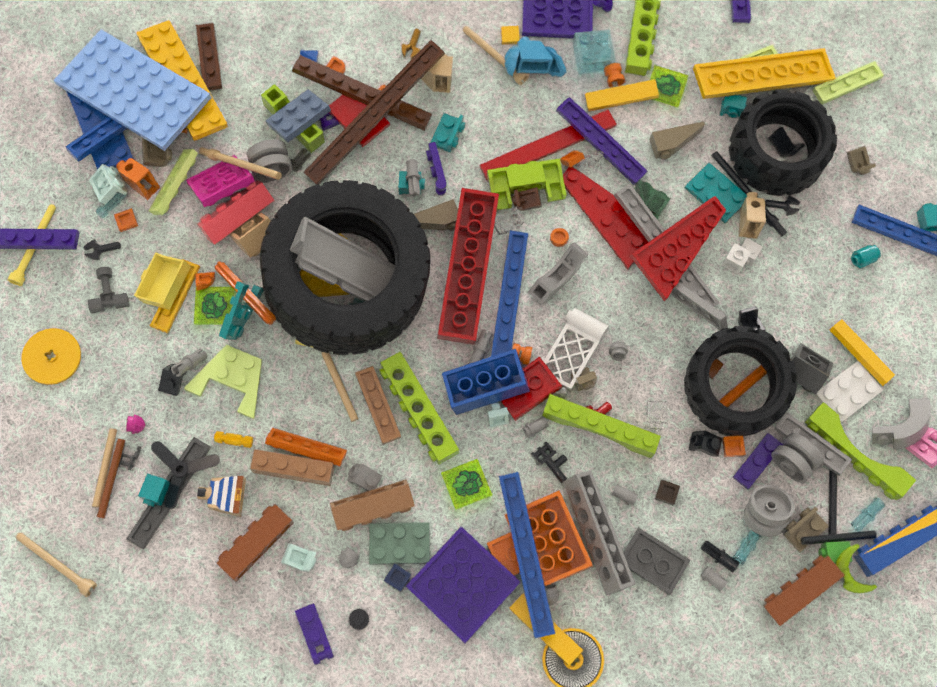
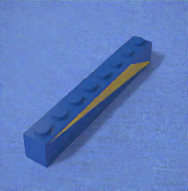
M930 505L921 510L922 515L919 517L913 515L906 519V525L902 527L897 525L889 530L891 534L885 537L882 534L873 539L875 544L870 547L866 544L857 549L858 554L853 557L866 577L878 573L936 537L937 506L933 508Z

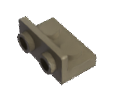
M816 506L811 510L807 507L799 514L801 518L797 522L795 520L791 521L786 526L787 531L783 534L799 553L808 546L801 544V537L819 536L829 527L816 512L818 510Z

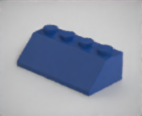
M516 349L442 373L449 402L456 415L530 392Z

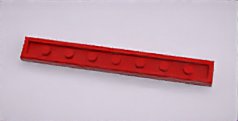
M609 109L591 116L605 131L617 125ZM568 126L482 163L479 167L488 182L487 170L508 167L511 164L521 165L529 161H537L586 139L572 126Z

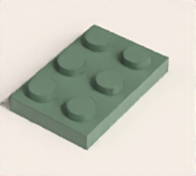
M429 522L369 523V565L427 564L430 560Z

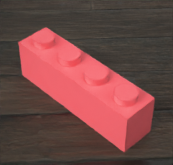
M256 180L250 183L243 191H238L231 195V199L228 202H223L216 206V210L213 213H208L201 217L197 225L212 244H217L274 201L262 182Z

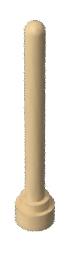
M468 26L463 28V32L505 67V60L501 54ZM515 68L513 74L514 81L522 85V79L525 82L529 78V74L517 73Z
M23 533L16 535V539L78 585L79 592L85 597L91 594L89 591L91 587L93 589L96 588L97 584L94 581L81 578Z

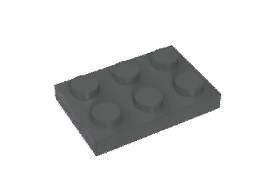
M640 528L636 530L623 552L630 571L668 595H671L690 562V559Z

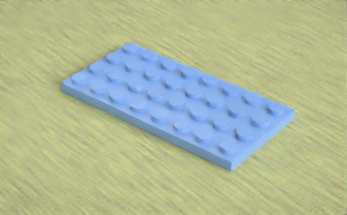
M102 29L53 80L59 87L164 151L212 98L209 92Z

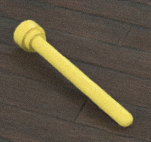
M51 204L48 206L37 229L47 228L56 210L55 205ZM36 249L26 250L17 270L11 272L7 279L10 283L18 286L23 285L25 281L24 272Z

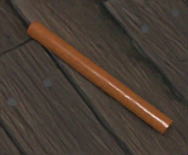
M117 439L97 513L99 518H105L126 441L123 439Z

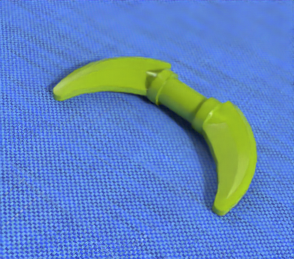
M855 544L840 554L836 561V566L845 575L843 577V587L853 593H867L876 589L877 586L857 582L849 571L850 559L860 547L859 544Z

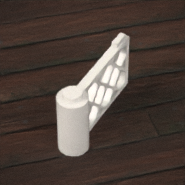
M576 308L573 311L569 310L565 317V320H567L566 325L546 358H541L546 365L556 364L558 372H554V376L559 375L557 380L563 387L571 391L575 385L576 378L582 374L609 328V325ZM569 330L575 334L577 340L566 342L564 336ZM589 341L593 343V346L590 350L582 351L580 342ZM578 343L580 352L569 355L567 346ZM565 347L567 356L556 358V349ZM582 356L583 363L580 366L573 367L571 358ZM568 359L571 368L560 371L558 362ZM572 372L573 380L571 383L568 384L563 381L561 374Z

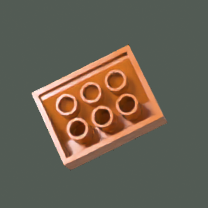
M560 490L527 504L545 587L594 567ZM504 514V515H505V518H506V520H507V522H508V525H509L508 516H507V514Z

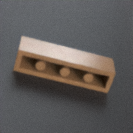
M254 449L250 466L251 471L256 474L331 486L335 468L332 462Z
M406 479L330 503L337 531L341 529L342 531L350 530L354 525L360 523L361 525H366L379 517L385 519L398 511L400 513L408 512L411 510V507L415 506Z

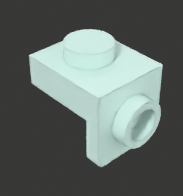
M288 543L281 563L309 572L315 565L316 552Z

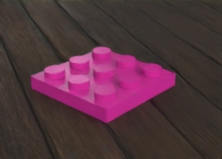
M223 161L186 180L188 186L204 208L214 205L218 200L231 196L235 191L246 188L255 181L247 169Z

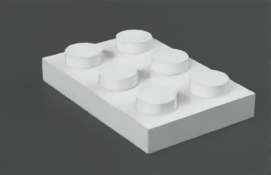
M857 361L814 395L821 403H826L839 414L840 422H843L881 393L883 389L864 366Z

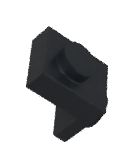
M757 307L739 311V326H750L754 330L759 328L766 331L758 318Z
M170 364L162 370L158 391L177 396L181 388L183 376L187 371L181 376L176 377V374L174 375L171 371V367L176 364Z
M706 430L694 431L690 437L689 450L701 451L710 456L719 457L722 438Z

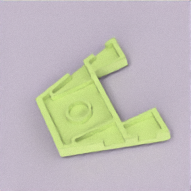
M226 345L185 386L184 390L201 397L210 379L245 394L237 412L254 419L262 359Z

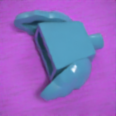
M522 37L517 42V45L509 48L505 54V68L508 75L513 76L515 68L517 73H549L552 77H562L566 74V67L562 57L552 47L544 46L541 41H530L528 37Z

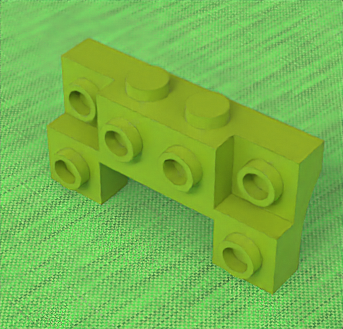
M560 158L540 162L529 161L526 164H511L508 167L487 170L490 192L499 194L497 210L512 208L510 194H514V190L517 189L519 191L536 187L539 190L545 189L547 202L566 199L567 193Z

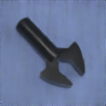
M790 195L787 196V200L784 202L765 200V207L784 209L786 216L793 215L800 210L798 208H791L790 204L799 205L800 202Z
M94 239L83 247L84 250L93 248L95 249L94 252L84 255L89 259L100 260L99 256L101 253L120 249L121 244L118 241L98 245Z

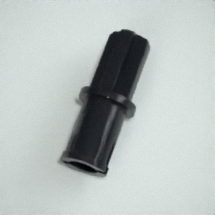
M705 541L702 544L701 550L714 558L715 563H720L732 573L739 566L740 562L727 554L726 550H720L709 541Z

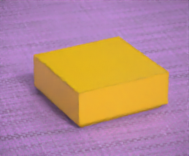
M501 26L502 45L517 44L520 40L519 26Z

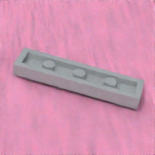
M683 282L677 283L670 293L673 297L718 330L728 328L727 316L722 310L714 308L709 301L703 300L695 291L689 290Z
M787 412L774 428L785 437L790 433H797L805 437L822 454L824 459L823 465L838 476L842 474L852 460Z

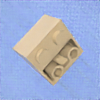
M444 54L421 78L432 91L450 93L453 57Z

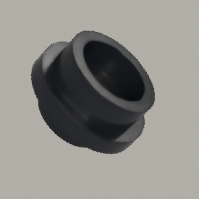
M355 609L349 615V624L356 630L364 629L369 623V615L363 609Z

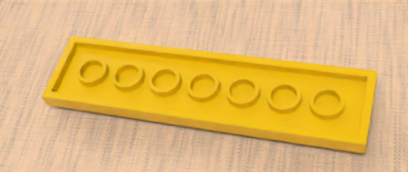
M170 20L136 32L149 58L210 93ZM212 97L186 128L193 141L228 128V125Z
M825 48L701 63L693 66L703 99L823 84L836 79Z

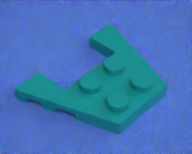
M239 281L235 285L238 292L230 300V304L233 305L229 314L225 315L219 337L228 340H237V338L242 336L244 325L253 311L247 303L242 302L249 285ZM254 285L251 291L260 299L264 290L262 287Z

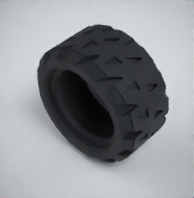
M788 89L773 90L771 95L765 92L755 97L753 102H749L742 111L730 137V160L735 162L734 169L740 178L748 179L747 184L757 191L768 190L766 194L782 196L786 193L787 195L797 194L814 184L833 158L837 147L836 126L831 115L827 116L826 108L817 100L815 102L812 101L810 96L799 91L790 93ZM767 124H781L792 128L803 138L807 147L808 157L794 163L782 162L772 158L761 148L757 140L756 130Z
M734 326L733 328H724L713 333L711 337L704 340L686 368L684 391L688 397L687 402L692 412L709 429L719 431L720 434L744 437L767 429L783 417L795 398L797 371L794 360H790V353L781 341L776 342L772 334L759 328L754 330L750 326ZM729 353L746 354L756 359L765 369L769 379V394L764 405L757 410L741 412L732 410L719 402L713 394L709 383V372L713 361Z

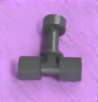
M110 267L96 269L97 279L102 282L103 293L100 294V298L88 300L90 313L105 311L104 308L115 306L116 309L130 307L127 293L115 295V292H112L110 289L109 278H112V269Z

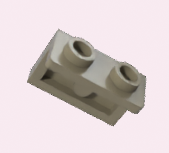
M141 137L143 165L164 167L171 161L172 150H169V147L164 151Z

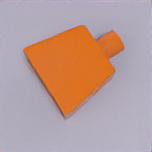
M129 158L126 162L124 160L118 162L116 168L123 180L146 200H149L159 190L160 186L149 169L132 158ZM142 179L152 185L148 190L140 183Z

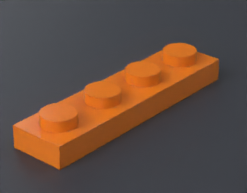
M276 428L271 429L265 441V444L274 448L284 449L314 460L332 462L340 467L347 453L346 449Z

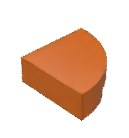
M215 272L196 273V290H203L211 286L215 281Z

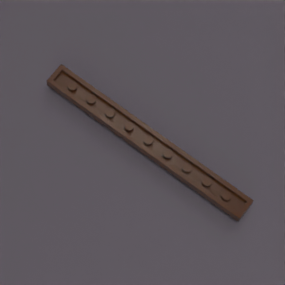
M430 40L313 161L304 173L316 185L320 184L444 56L445 52Z

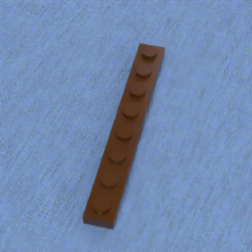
M302 55L298 57L292 67L293 73L366 105L381 92L376 88ZM400 100L387 114L425 131L432 117V113L403 100Z

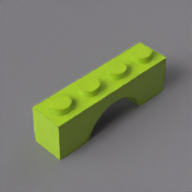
M276 84L261 94L263 105L272 114H275L290 103L287 95ZM312 124L295 137L310 153L325 143L323 132L315 124Z

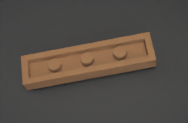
M371 366L355 372L382 444L384 445L401 438L374 367Z

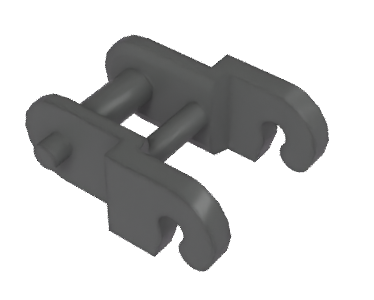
M137 446V451L132 456L122 452L119 466H127L128 470H131L132 467L134 468L133 462L135 459H138L141 446ZM122 458H130V462L122 461Z

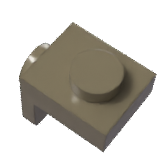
M866 146L846 152L853 173L867 174L871 172L870 169L876 167L875 163H870Z
M585 367L580 377L576 378L575 386L577 391L588 390L596 385L597 376L595 372H590L589 368Z

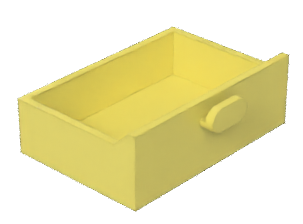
M155 252L147 270L145 269L141 275V282L134 296L143 303L170 310L191 266L184 260Z

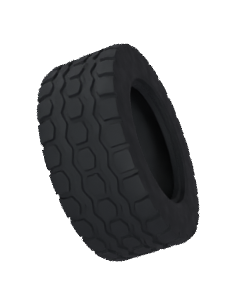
M338 180L324 182L322 186L317 184L305 189L304 193L299 192L289 199L288 204L285 203L276 212L275 218L270 221L265 231L266 235L263 237L260 251V268L265 299L270 307V311L276 317V321L281 323V327L292 337L295 336L296 340L308 347L313 346V349L320 352L329 353L330 351L336 355H348V353L353 355L368 352L369 349L373 351L385 346L386 342H391L401 335L402 331L409 327L420 310L430 275L431 262L427 237L424 230L420 228L421 224L416 216L409 212L410 209L401 200L395 199V196L382 188L378 190L377 186L364 182L358 184V181L343 180L342 183H339ZM307 217L336 234H355L376 244L385 254L388 262L395 265L393 275L387 286L374 298L354 305L334 304L316 296L308 289L298 272L299 265L295 263L298 255L290 251L301 220Z

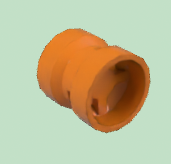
M612 63L604 68L610 88L613 87L612 82L617 81L618 86H621L626 81L624 75L621 74L622 67L619 63Z
M514 343L513 349L517 350L518 356L520 350L522 351L519 358L522 364L528 365L533 347H521L520 344Z

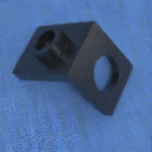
M779 127L768 137L781 157L794 156L805 146L804 143L793 144L783 127Z

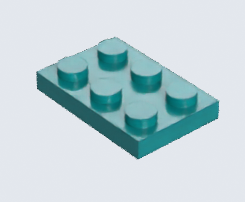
M710 162L684 187L702 204L716 196L726 209V212L720 219L724 223L742 207L747 197L740 188Z

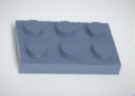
M307 89L265 121L273 131L288 143L330 112L331 109L327 103Z

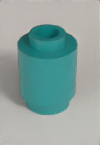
M867 245L854 251L851 261L854 266L863 268L877 262L881 257V252L876 245Z

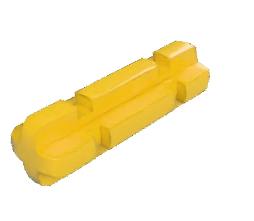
M216 431L214 435L216 443L224 442L225 444L235 446L243 445L247 448H251L253 445V437L251 436L243 437L242 435L225 434L220 431Z

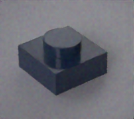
M394 564L383 581L401 592L412 574Z

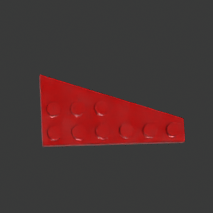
M573 166L571 168L568 167L563 174L565 189L575 199L581 210L588 216L591 223L628 270L634 263L630 255L647 244V239L612 193Z
M716 196L630 255L631 259L664 301L667 300L704 242L708 239L712 230L726 212V209Z

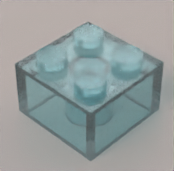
M610 29L574 34L572 44L578 74L604 72V68L607 65L616 62Z

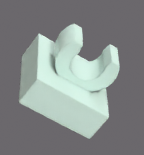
M499 402L491 404L492 409L488 411L490 428L509 424L507 407L500 409Z

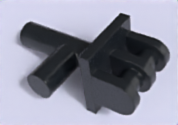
M544 442V446L538 447V451L532 452L531 456L537 465L546 463L560 483H563L567 478L559 467L568 459L562 454L553 461L551 457L557 452L552 449L549 443Z

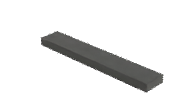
M193 437L179 460L188 462L205 457L211 447ZM180 467L178 473L183 472L184 468ZM172 470L166 478L169 483L173 476ZM194 473L189 474L184 479L180 494L182 493V491L184 490V488L186 487ZM166 496L162 506L157 504L154 507L147 506L126 538L128 541L143 550L146 548L170 511L164 504Z

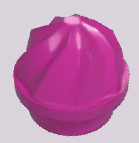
M135 414L127 417L126 432L136 434L144 429L145 422L142 417Z

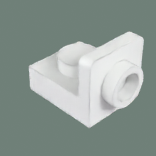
M746 238L741 247L750 251L751 254L744 265L752 266L762 246Z
M734 244L722 266L739 274L751 252L738 244Z

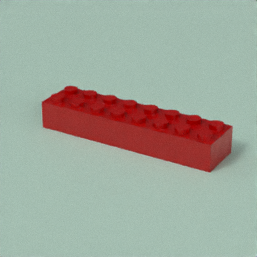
M468 188L461 189L437 339L471 345L476 343L499 198L498 193Z

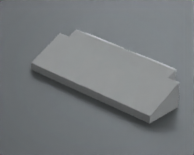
M307 217L301 220L290 251L298 255L295 263L301 269L332 285L337 284L341 286L343 291L364 302L374 298L387 286L395 268L394 264Z

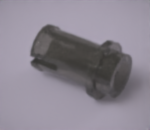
M302 148L294 159H290L293 171L295 172L301 170L302 165L311 157L310 152L305 148Z

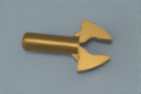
M414 29L409 44L405 45L402 43L401 47L404 58L406 52L412 49L411 60L420 51V48H416L421 33L419 29Z

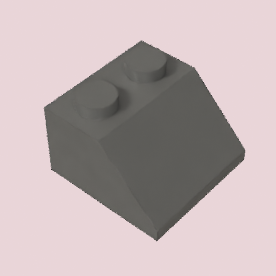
M800 343L790 359L791 361L794 360L797 371L796 382L802 385L804 390L814 394L818 393L829 378L834 364Z

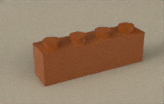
M276 504L272 507L268 506L262 512L263 516L248 526L247 533L244 536H238L233 542L234 546L229 551L225 550L218 557L219 561L217 564L235 582L294 524Z
M818 556L812 561L814 565L808 570L803 568L796 574L798 578L792 583L788 580L780 587L781 591L778 594L772 593L764 599L766 603L763 606L779 626L783 625L845 576L829 556Z

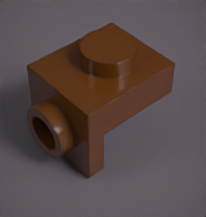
M538 187L524 191L514 190L515 196H512L513 204L520 211L542 207Z

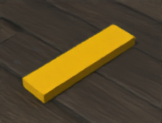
M655 79L585 93L588 111L659 98Z
M184 260L191 267L170 310L158 307L150 327L169 333L192 286L196 273L200 269V265Z
M842 319L829 329L882 386L895 376Z
M522 594L509 609L533 631L526 597ZM553 622L556 634L540 637V639L570 666L583 652V649Z

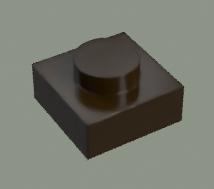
M661 479L655 500L672 506L675 505L680 486Z

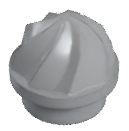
M619 341L613 342L609 348L611 358L616 361L626 358L628 353L626 345Z
M347 547L344 551H341L339 563L344 568H351L358 563L357 560L360 556Z
M555 585L545 587L550 606L558 601L560 595Z

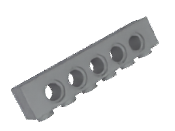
M592 471L578 473L563 482L606 596L635 585Z

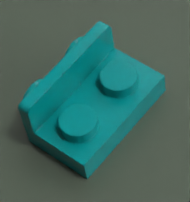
M443 113L431 142H436L437 148L447 152H451L452 148H456L459 142L457 136L459 132L463 133L466 125L464 115L460 114L459 118Z

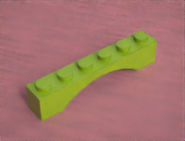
M551 394L542 414L548 420L598 434L626 447L630 451L649 458L654 456L661 438L658 434Z
M822 402L804 422L809 429L850 457L853 468L859 473L867 475L871 484L880 486L888 498L895 500L902 498L915 483L916 479L903 468L878 463L861 453L846 436L839 414L826 403Z

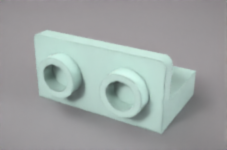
M102 164L89 179L99 202L105 205L114 197L116 192L123 195L128 193L118 170L112 166L108 167Z

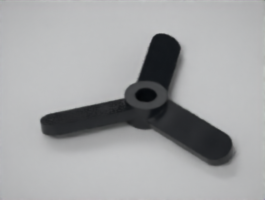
M155 441L151 445L152 452L173 473L164 503L168 509L176 507L184 479L189 474L217 466L220 462V458L216 454L182 462L161 442ZM183 467V472L178 473V469Z

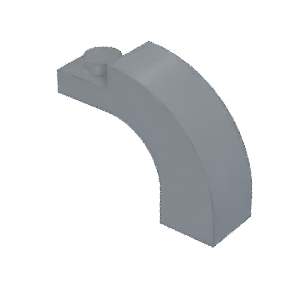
M575 242L572 243L554 267L536 280L528 293L541 305L544 304L576 274L588 254Z
M909 399V418L900 425L872 427V444L885 445L893 443V450L909 447L918 442L924 436L929 426L930 399Z

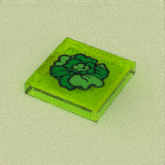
M654 65L650 80H656L659 98L652 100L678 108L689 75Z
M208 287L203 290H196L194 324L222 325L225 315L229 314L233 305L230 304V300L235 295V290L232 287Z
M478 458L441 472L455 510L492 496Z

